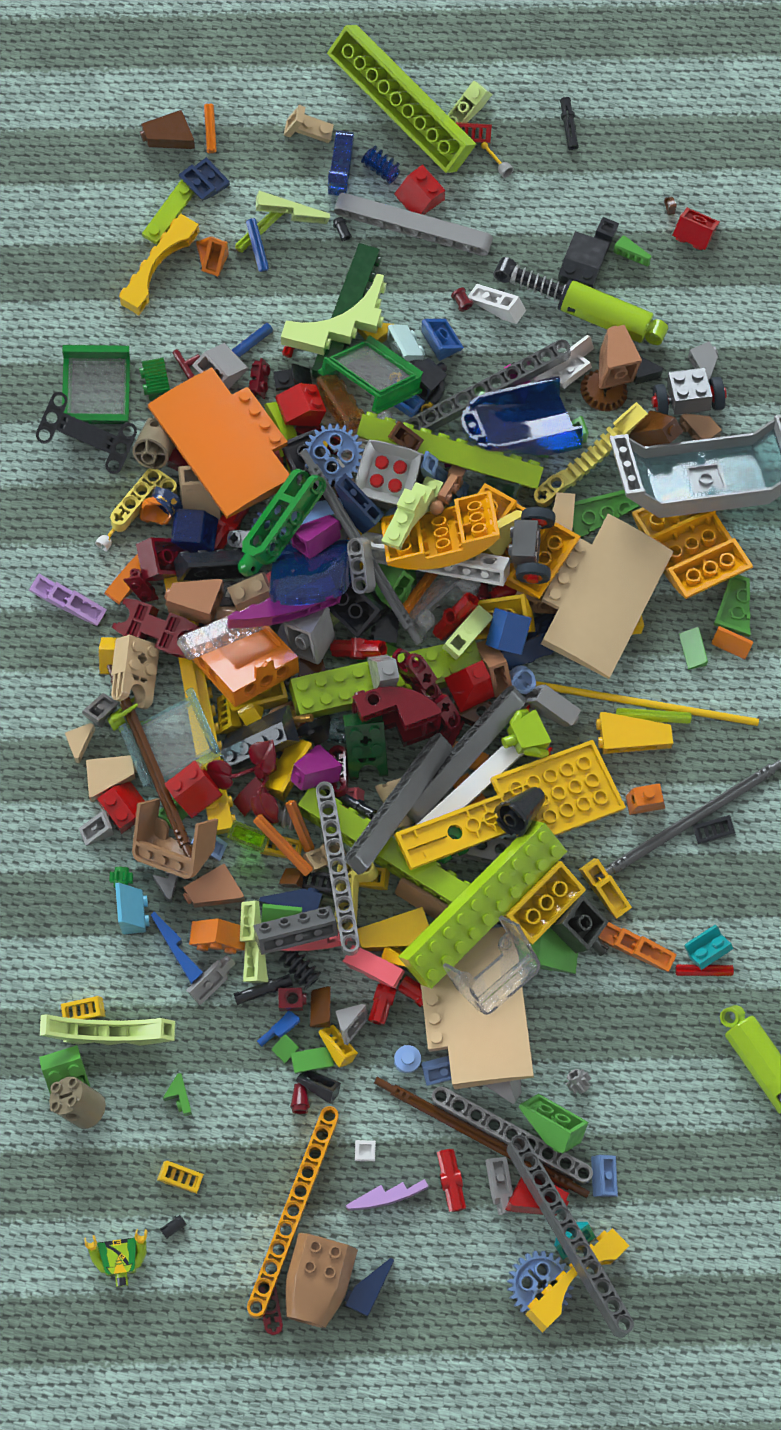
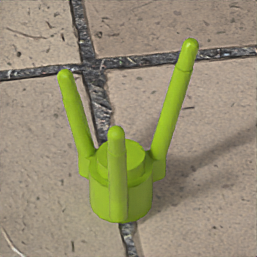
M135 697L130 699L132 703L135 701ZM137 703L125 711L119 708L110 717L106 718L113 731L119 730L121 733L126 729H130L129 725H123L126 723L123 716L138 707ZM152 719L143 720L140 723L145 725L151 723Z

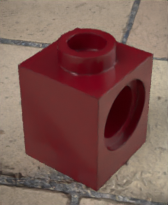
M278 988L279 1011H303V1005H307L306 993H302V988ZM295 995L298 1001L295 1004H290L287 998Z

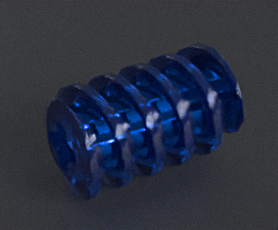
M375 145L364 154L361 163H365L366 167H370V170L373 172L376 171L378 176H381L383 180H387V183L391 184L399 176L400 170L398 168L400 163L397 162L393 165V158L387 161L389 155L385 154L382 157L383 150L376 152L378 147Z

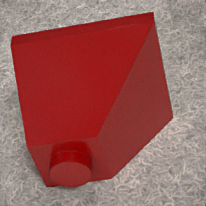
M483 660L444 678L460 713L495 696L491 677Z

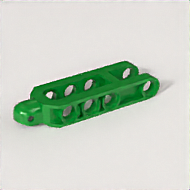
M295 469L290 473L242 541V552L244 555L238 564V570L242 575L246 577L255 575L263 565L271 564L277 560L324 493L327 484L323 477L318 475L308 477V472L301 469ZM301 474L302 481L297 484L296 479ZM318 480L319 486L316 490H314L313 484L315 481ZM280 505V512L275 514V508ZM296 511L297 518L292 521L291 515ZM269 520L270 526L265 530L264 524ZM286 527L285 535L281 536V529ZM259 536V542L254 545V538ZM275 542V549L270 552V545Z

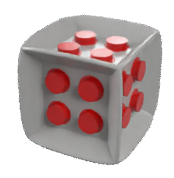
M368 440L362 455L355 484L377 507L388 510L397 507V503L405 488L412 490L415 482L422 484L424 477L420 468L424 454L403 446L383 441Z

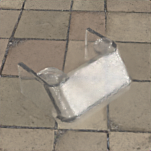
M502 915L499 917V920L506 933L498 942V949L501 955L473 978L468 972H462L447 963L443 965L456 989L479 1012L485 1015L494 1012L540 970V961L520 925Z

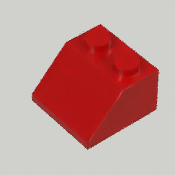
M421 165L406 177L394 195L408 211L425 215L445 200V189Z
M687 207L680 215L672 236L676 237V240L679 242L692 244L698 250H706L720 221Z
M299 383L275 397L285 425L319 427L326 413V408L316 384Z
M195 760L165 783L173 798L191 818L197 816L223 796L205 767Z
M131 781L115 786L97 798L99 805L121 834L135 825L137 803L145 801Z

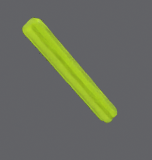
M269 212L257 223L260 236L284 213ZM249 232L235 244L236 250L240 253L251 245Z
M629 708L616 709V714L655 722L690 724L692 720L690 712Z

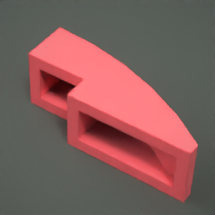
M359 948L357 954L353 956L346 955L343 959V962L349 968L392 988H396L405 973L403 969L362 948Z

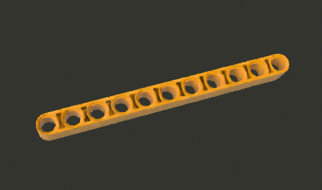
M332 1106L323 1108L254 1285L247 1304L248 1314L252 1318L259 1319L263 1317L267 1310L338 1123V1111ZM326 1113H333L335 1118L332 1121H326L324 1115ZM324 1131L328 1134V1137L325 1140H320L317 1138V1134ZM318 1150L321 1156L318 1159H313L309 1156L310 1152ZM305 1169H311L314 1174L310 1178H305L302 1172ZM304 1188L306 1190L305 1196H296V1189ZM297 1207L299 1209L298 1215L290 1216L288 1214L289 1208ZM283 1226H289L292 1232L289 1235H283L280 1230ZM276 1245H282L285 1248L281 1255H276L273 1252V1248ZM268 1265H275L277 1271L274 1274H268L265 1271ZM261 1284L269 1285L270 1290L266 1294H261L258 1291ZM255 1303L262 1305L261 1312L257 1314L251 1311V1306Z

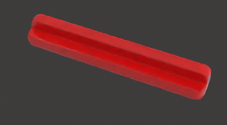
M678 964L675 967V973L677 976H733L734 967L733 965H708L701 970L697 965Z

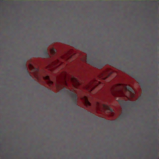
M123 599L122 604L129 609V618L122 623H113L111 628L123 636L132 635L143 640H147L148 636L158 640L155 648L175 657L191 659L192 653L186 649L185 639L192 634H201L202 628L188 619L169 612L166 621L156 617L159 609L135 599Z
M401 648L395 650L392 658L396 659L398 673L403 681L409 684L414 691L428 697L441 709L442 725L451 730L457 728L460 724V715L449 696L441 692L435 682L437 677L425 659L419 654H410L407 650ZM403 652L405 658L399 663L397 657ZM450 716H454L455 722L450 726L448 719Z

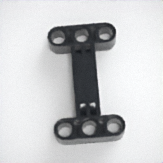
M62 392L54 393L36 431L37 440L41 444H48L52 441L56 431L108 453L109 456L105 464L107 472L110 474L119 473L136 437V426L133 423H125L121 426L118 435H113L64 413L68 404L67 396ZM62 396L65 399L62 406L55 405V397ZM48 414H56L57 421L49 423L46 419ZM126 426L134 429L132 436L124 435L123 429ZM42 430H47L50 433L48 440L44 441L39 438V433ZM120 443L124 444L127 448L123 454L116 451V446ZM115 460L119 463L118 470L111 471L108 464L110 461Z

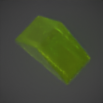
M236 820L233 821L227 839L244 849L262 853L269 839L261 830Z

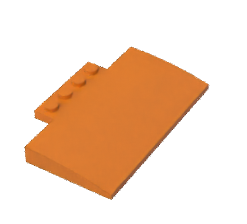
M212 367L179 384L148 404L149 410L226 518L276 494L290 475L274 454V452L286 447L288 444L283 434L248 387L231 394Z

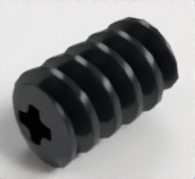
M286 951L279 958V962L285 961L284 968L290 967L288 972L290 974L295 973L293 978L295 980L300 979L298 984L300 986L305 985L304 991L307 990L319 979L321 971L314 973L316 966H308L311 960H303L306 956L305 953L299 955L300 951Z

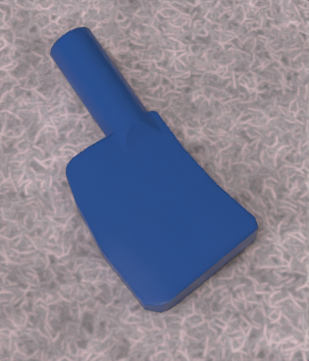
M287 1011L257 1042L262 1047L275 1035L279 1038L300 1022V1018L291 1011Z

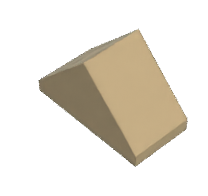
M92 723L65 732L76 763H80L95 732V727Z

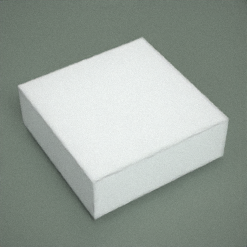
M355 1140V1161L375 1162L376 1141Z

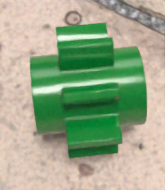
M115 867L114 872H110L109 881L114 883V888H116L115 883L133 884V873L129 872L128 867Z

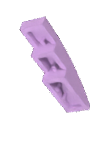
M41 574L37 575L28 590L47 602L95 626H98L107 610L77 591H71L58 582L54 583Z
M424 1179L407 1189L402 1182L386 1192L380 1185L347 1204L346 1209L348 1211L365 1210L390 1205L428 1189V1184Z

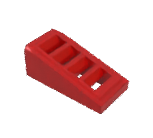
M456 122L460 128L465 127L467 135L468 127L472 128L470 138L474 142H491L492 124ZM476 128H479L478 138H475ZM483 128H486V139L482 138Z

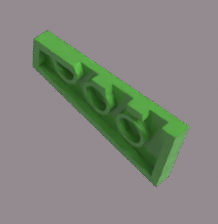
M624 490L576 501L574 504L572 530L582 538L601 528L607 514L620 518L641 506L627 498Z

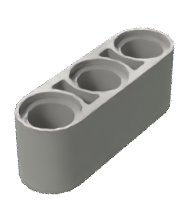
M364 537L353 538L347 544L352 587L358 594L370 593L376 587L371 543ZM358 542L361 544L360 551L357 547ZM361 561L363 563V569L360 568ZM363 580L366 583L365 589L362 586Z

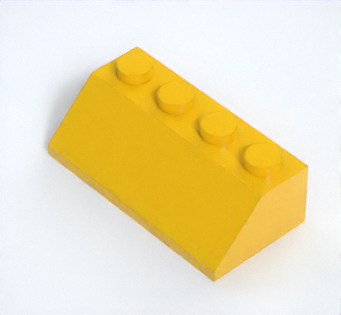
M558 861L502 919L514 932L533 945L586 889L563 862Z

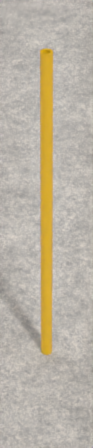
M536 681V686L546 684L559 693L665 711L690 712L694 716L758 726L759 724L758 718Z

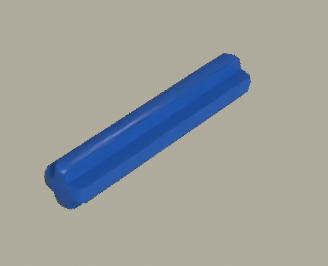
M251 218L246 221L258 270L259 272H264L269 269L257 221L255 218Z
M265 323L234 347L232 351L240 358L271 334L273 328L270 324Z

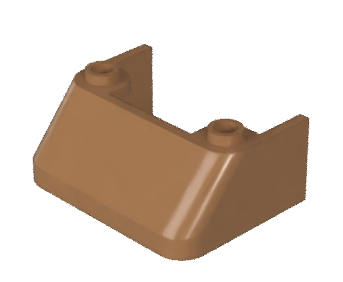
M156 798L137 803L132 854L135 860L184 879L196 876L215 849L218 819L215 818L195 824L193 845L190 844L192 857L189 858L186 857L183 848H180L177 839L168 837V823L158 818L160 799Z

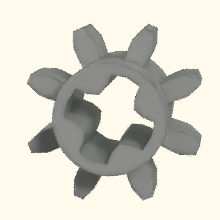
M574 1069L567 1076L569 1082L566 1083V1086L574 1094H582L589 1089L590 1083L588 1081L592 1078L583 1069Z

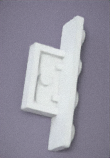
M586 335L570 348L571 356L567 361L533 378L536 389L540 391L552 381L565 389L591 369V363L584 358L585 355L594 349L591 337Z

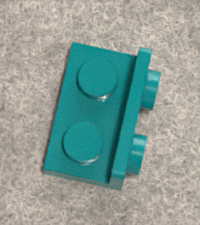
M717 925L710 927L684 945L690 960L701 970L734 949L732 943L721 934Z

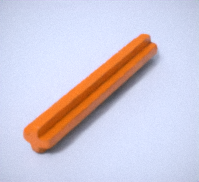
M425 573L408 596V599L403 603L408 614L411 613L438 574Z
M262 814L253 820L254 824L304 876H307L313 870L311 865Z

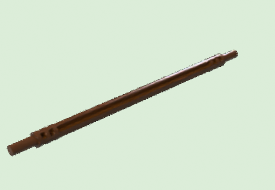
M109 664V665H107V670H108V672H109V674H110V677H111V681H110V682H111V684H112V683H113V676L111 675V673H112V665ZM129 696L119 701L123 711L133 706ZM133 709L125 715L179 846L183 848L186 857L191 858L190 839L171 794L165 786V780L136 711Z
M376 1077L374 1084L390 1092L391 1096L511 1159L507 1153V1144L414 1095L410 1091L401 1088L397 1084L394 1086ZM524 1161L527 1167H532L529 1161ZM542 1164L554 1184L567 1191L570 1189L587 1199L590 1193L589 1190L572 1182L573 1179Z

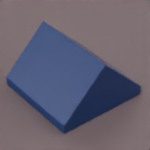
M447 319L422 320L421 332L439 361L464 348Z
M495 608L485 645L522 655L532 618Z

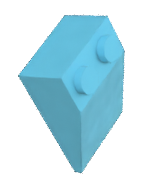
M115 883L118 923L122 933L146 932V926H150L149 914L145 915V907H148L147 895L144 896L141 889L122 883Z

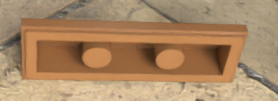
M404 877L401 878L395 890L396 895L417 908L423 907L424 912L434 919L448 907L447 904Z

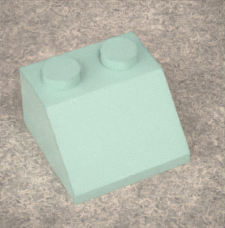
M391 324L388 326L387 342L392 351L408 362L424 359V349L421 345L418 346L416 342L417 337L413 330L410 331L408 325Z

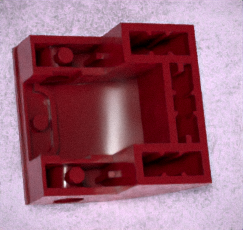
M389 686L375 688L366 692L361 690L352 696V714L358 713L361 723L382 715L384 731L396 727L403 747L426 740L436 733H440L441 709L432 700L417 691Z

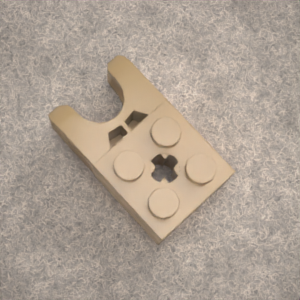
M132 635L116 639L111 673L113 676L111 696L114 700L122 701L128 698L130 690H132L135 704H138V708L145 710L152 705L159 650L155 648V643Z

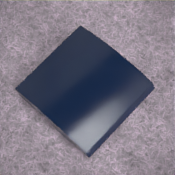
M207 157L195 166L193 164L179 174L182 181L202 201L218 194L230 185V181Z

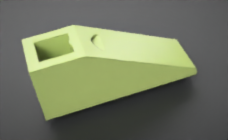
M473 81L448 113V116L455 123H467L484 107L493 94L478 82Z
M478 605L442 648L457 660L492 620L493 616Z

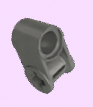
M231 530L227 536L228 544L232 547L242 548V541L250 530ZM259 536L254 538V545L259 542Z

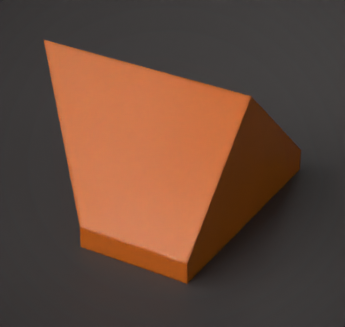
M210 236L196 242L202 265L201 271L218 277L229 255L228 242Z

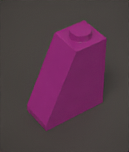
M330 514L304 523L291 538L292 546L309 559L313 558L341 538L340 530L342 526L338 519Z
M316 745L294 763L290 780L301 791L317 787L321 782H338L342 764L321 745Z

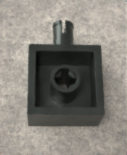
M583 895L550 926L575 953L588 951L592 947L599 956H602L609 949L598 937L608 924V920Z

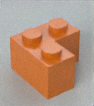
M219 918L192 922L189 945L197 947V950L208 951L209 948L214 950L223 949L224 953L227 954L245 951V942L240 941V925Z

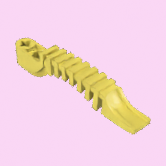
M637 402L613 422L615 426L613 429L609 426L606 429L608 433L606 435L604 433L601 434V440H596L593 447L587 448L588 452H583L580 459L578 457L574 459V464L570 462L565 470L563 469L550 476L535 490L534 499L539 507H547L555 501L557 492L563 493L570 486L576 485V481L583 479L585 474L587 475L591 469L596 467V464L601 463L603 458L613 451L609 440L610 436L629 435L648 416V413ZM560 481L562 484L559 488H553V482ZM540 495H542V496H545V495H546V499H545V500H544L543 498L540 499L539 496H540Z

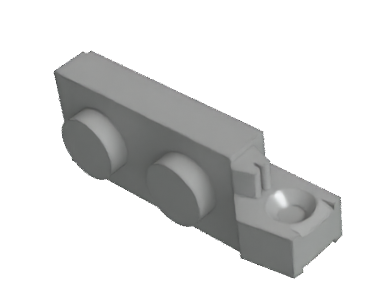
M225 955L221 960L213 963L186 991L201 1005L228 979L229 970L236 963L231 957Z
M507 1158L486 1159L493 1204L497 1207L498 1215H506L510 1213L505 1208L513 1194Z

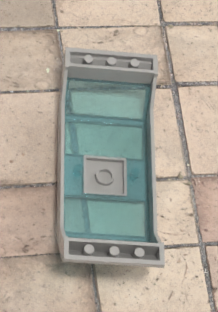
M781 415L774 416L773 420L754 433L644 447L630 439L628 434L610 436L609 440L626 497L659 518L766 505L781 496Z

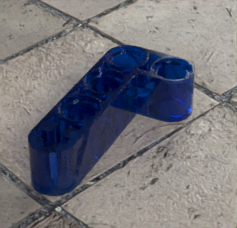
M336 130L331 170H329L328 195L339 196L340 193H347L354 132Z

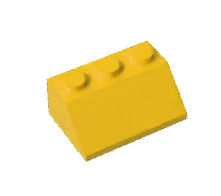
M525 594L480 600L478 602V605L492 616L495 608L531 617L528 633L536 632L533 612ZM491 621L475 640L487 639Z
M300 740V742L281 750L283 754L280 759L276 758L277 769L269 775L270 780L265 784L270 790V795L282 802L285 801L294 786V783L290 780L294 763L312 750L311 742Z

